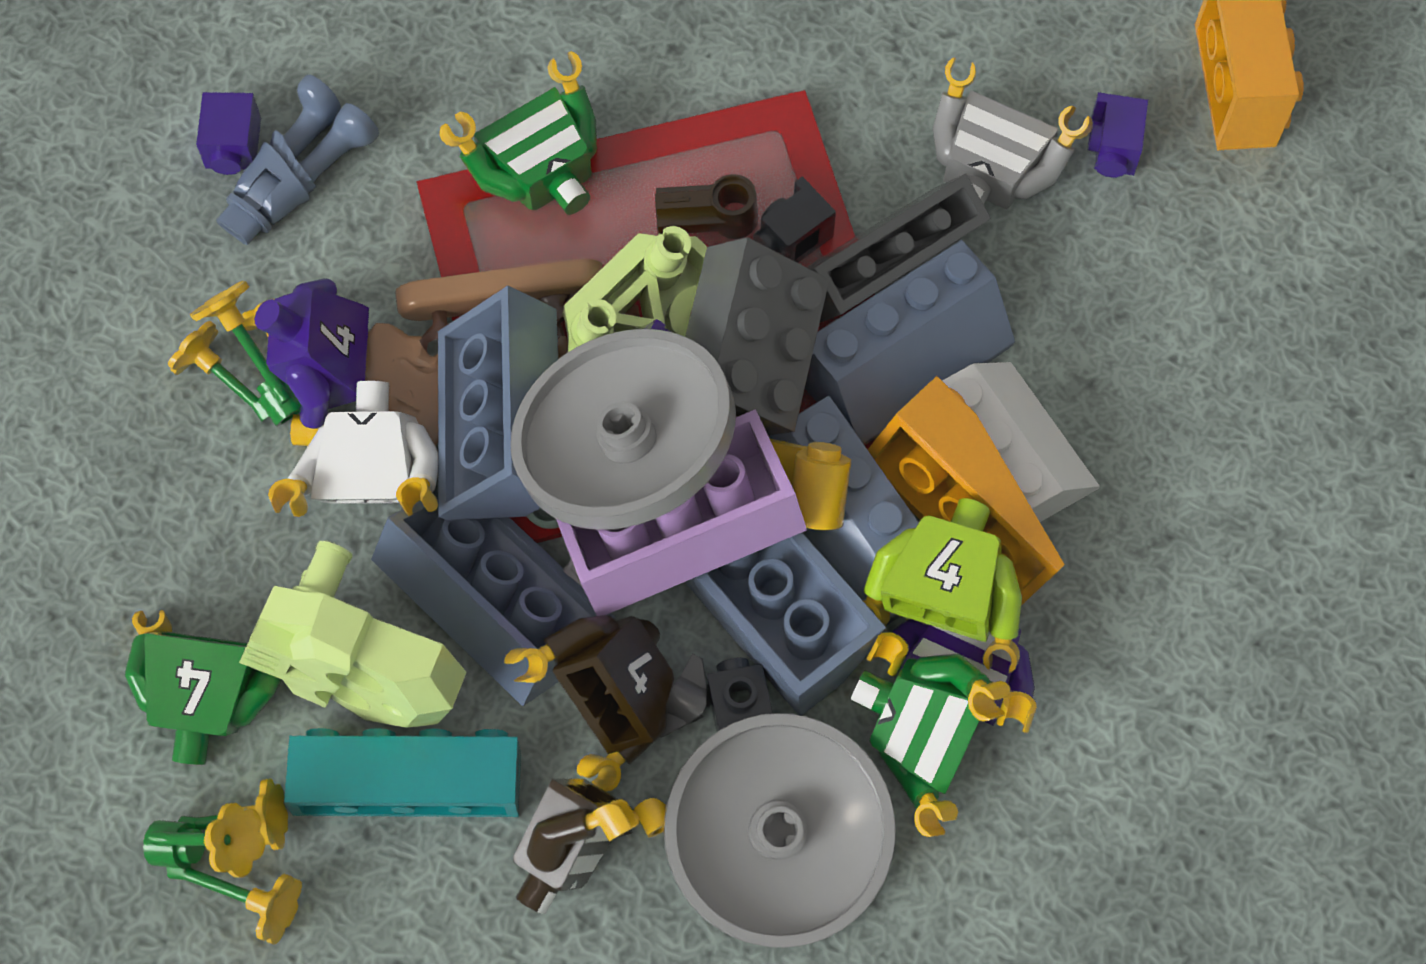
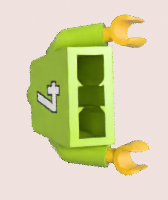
M962 498L959 499L951 522L930 515L924 516L916 528L905 529L877 551L864 587V593L867 595V598L862 601L873 610L874 614L885 626L889 622L891 612L982 642H987L990 632L995 637V640L992 641L984 653L983 663L985 667L990 670L993 660L992 652L1002 649L1009 653L1011 657V665L1009 666V673H1011L1016 668L1020 658V651L1012 639L1018 636L1022 595L1014 564L1007 556L1002 554L1001 539L993 534L983 532L990 509L976 500Z

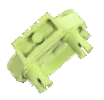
M676 226L664 228L663 234L659 233L658 236L638 233L564 305L562 316L565 320L568 336L567 353L590 340L607 334L644 329L646 325L656 319L665 324V328L669 331L685 336L707 246L698 237H690L685 230ZM640 299L643 317L626 315L625 313Z
M319 541L308 569L304 570L301 575L299 586H294L292 589L278 586L273 587L239 663L283 679L292 693L322 707H326L331 698L367 721L404 728L438 724L452 710L467 672L443 644L377 620L368 612L335 599L334 596L342 576L353 555L337 544Z

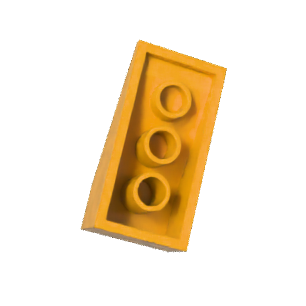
M936 376L895 414L869 447L868 451L909 510L920 520L924 516L930 515L951 522L959 499L962 498L976 500L990 509L983 532L993 534L1001 539L1002 554L1007 556L1014 564L1022 595V606L1065 564L977 414L966 405L963 397L957 391L949 388Z

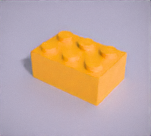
M1203 0L1195 22V29L1217 150L1277 147L1284 129L1290 127L1292 110L1296 102L1302 100L1304 86L1302 74L1300 71L1294 70L1292 60L1295 50V37L1292 28H1286L1284 14L1287 0Z

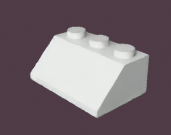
M1011 362L973 363L942 380L949 388L957 391L963 397L966 405L977 414L1040 522L1099 489V484Z

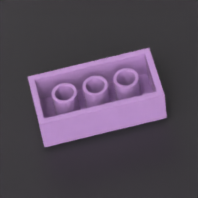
M756 409L736 417L733 438L723 462L710 480L694 496L674 510L651 521L618 529H588L573 526L556 519L581 585L597 616L610 614L807 531L796 494Z

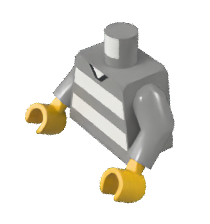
M953 57L949 60L945 67V75L950 85L948 92H942L933 124L936 157L942 165L946 166L943 181L948 182L967 174L983 205L986 201H989L1004 209H1008L1016 198L1028 199L1053 186L1075 150L1072 146L1074 140L1082 139L1091 132L1093 127L1092 118L1088 115L1080 129L1071 131L1068 127V121L1074 114L1076 107H1066L1059 116V126L1062 133L1057 138L1058 128L974 91H970L967 98L962 96L964 88L971 85L976 78L975 65L972 62L970 75L966 80L956 81L951 75L956 58Z

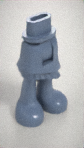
M305 75L298 84L297 94L303 111L285 135L275 130L272 133L270 144L262 143L259 153L237 181L233 193L226 198L229 206L216 219L217 223L225 231L245 245H248L260 231L268 233L272 229L270 223L274 225L287 216L294 208L309 201V193L316 188L314 181L338 158L353 148L370 145L379 136L377 126L366 113L350 103H346L341 108L340 102L332 90L313 75ZM333 124L330 132L305 159L298 162L296 159L298 155L324 129Z

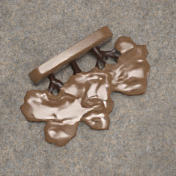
M574 259L417 280L403 284L395 291L398 313L402 318L410 321L433 320V324L422 336H409L391 324L375 323L368 332L365 381L388 382L389 411L402 412L416 417L418 424L425 427L436 446L438 443V354L430 356L427 352V346L429 342L438 339V331L448 325L447 318L464 315L506 286H510L557 309L558 359H560L567 353L568 338L565 336L561 325L565 321L562 316L565 302H568L603 268V264L595 259ZM634 304L625 314L640 317L638 305Z

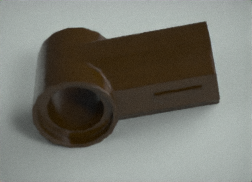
M725 175L716 180L712 185L656 188L655 205L658 235L659 233L663 234L664 228L676 226L682 228L687 233L719 232L720 235L726 238L740 239L750 235L757 227L759 216L755 186L748 178L742 175ZM732 203H740L744 205L743 208L736 211H730L724 208Z

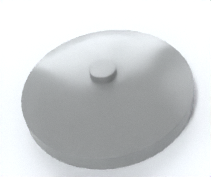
M633 329L607 334L590 340L566 353L545 370L531 386L519 406L512 427L511 456L518 477L536 504L546 513L562 522L577 527L598 530L626 528L656 519L685 503L715 474L729 450L736 422L734 397L728 381L715 358L704 347L685 336L656 329Z
M777 713L759 715L743 719L721 729L699 746L685 762L671 788L664 817L665 851L672 875L681 893L695 911L712 926L729 936L754 945L782 948L802 946L823 940L841 931L855 921L874 900L885 881L893 857L895 845L894 810L890 794L878 768L863 749L847 735L826 723L806 716Z

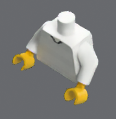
M358 381L356 412H330L327 414L324 425L318 429L288 479L279 480L271 486L268 493L269 500L275 513H280L283 505L289 502L290 509L296 517L304 516L307 513L308 504L305 496L310 493L312 500L331 504L400 503L408 516H412L414 505L421 500L426 510L433 512L438 507V500L432 493L438 478V449L425 427L418 424L416 417L402 412L389 411L388 382Z

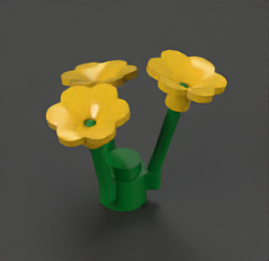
M242 280L227 290L213 296L189 315L195 321L204 317L217 316L227 332L233 331L265 379L256 388L261 397L258 398L220 364L222 359L209 348L218 334L216 325L210 320L205 322L198 331H193L182 341L179 350L168 361V366L175 375H178L189 365L195 363L207 375L213 373L252 407L261 422L270 417L275 426L278 427L293 418L294 414H299L301 404L290 387L269 371L265 357L247 332L257 329L254 318L257 309L262 303L258 304L255 309L241 314L235 304L240 295L250 287L246 281Z
M262 779L255 805L241 807L238 803H226L221 807L218 815L205 817L181 816L178 821L157 820L148 827L143 841V852L148 864L167 867L169 879L187 880L246 903V909L260 914L256 927L258 939L273 945L277 944L282 938L285 928L289 927L299 907L297 900L302 891V882L291 875L282 874L279 876L269 892L259 888H253L250 891L191 868V864L200 861L206 847L210 851L209 861L212 869L216 872H228L233 877L241 878L250 873L253 861L263 855L265 845H270L273 850L283 849L285 833L288 831V811L284 806L285 795L283 788L280 784H275L273 779Z

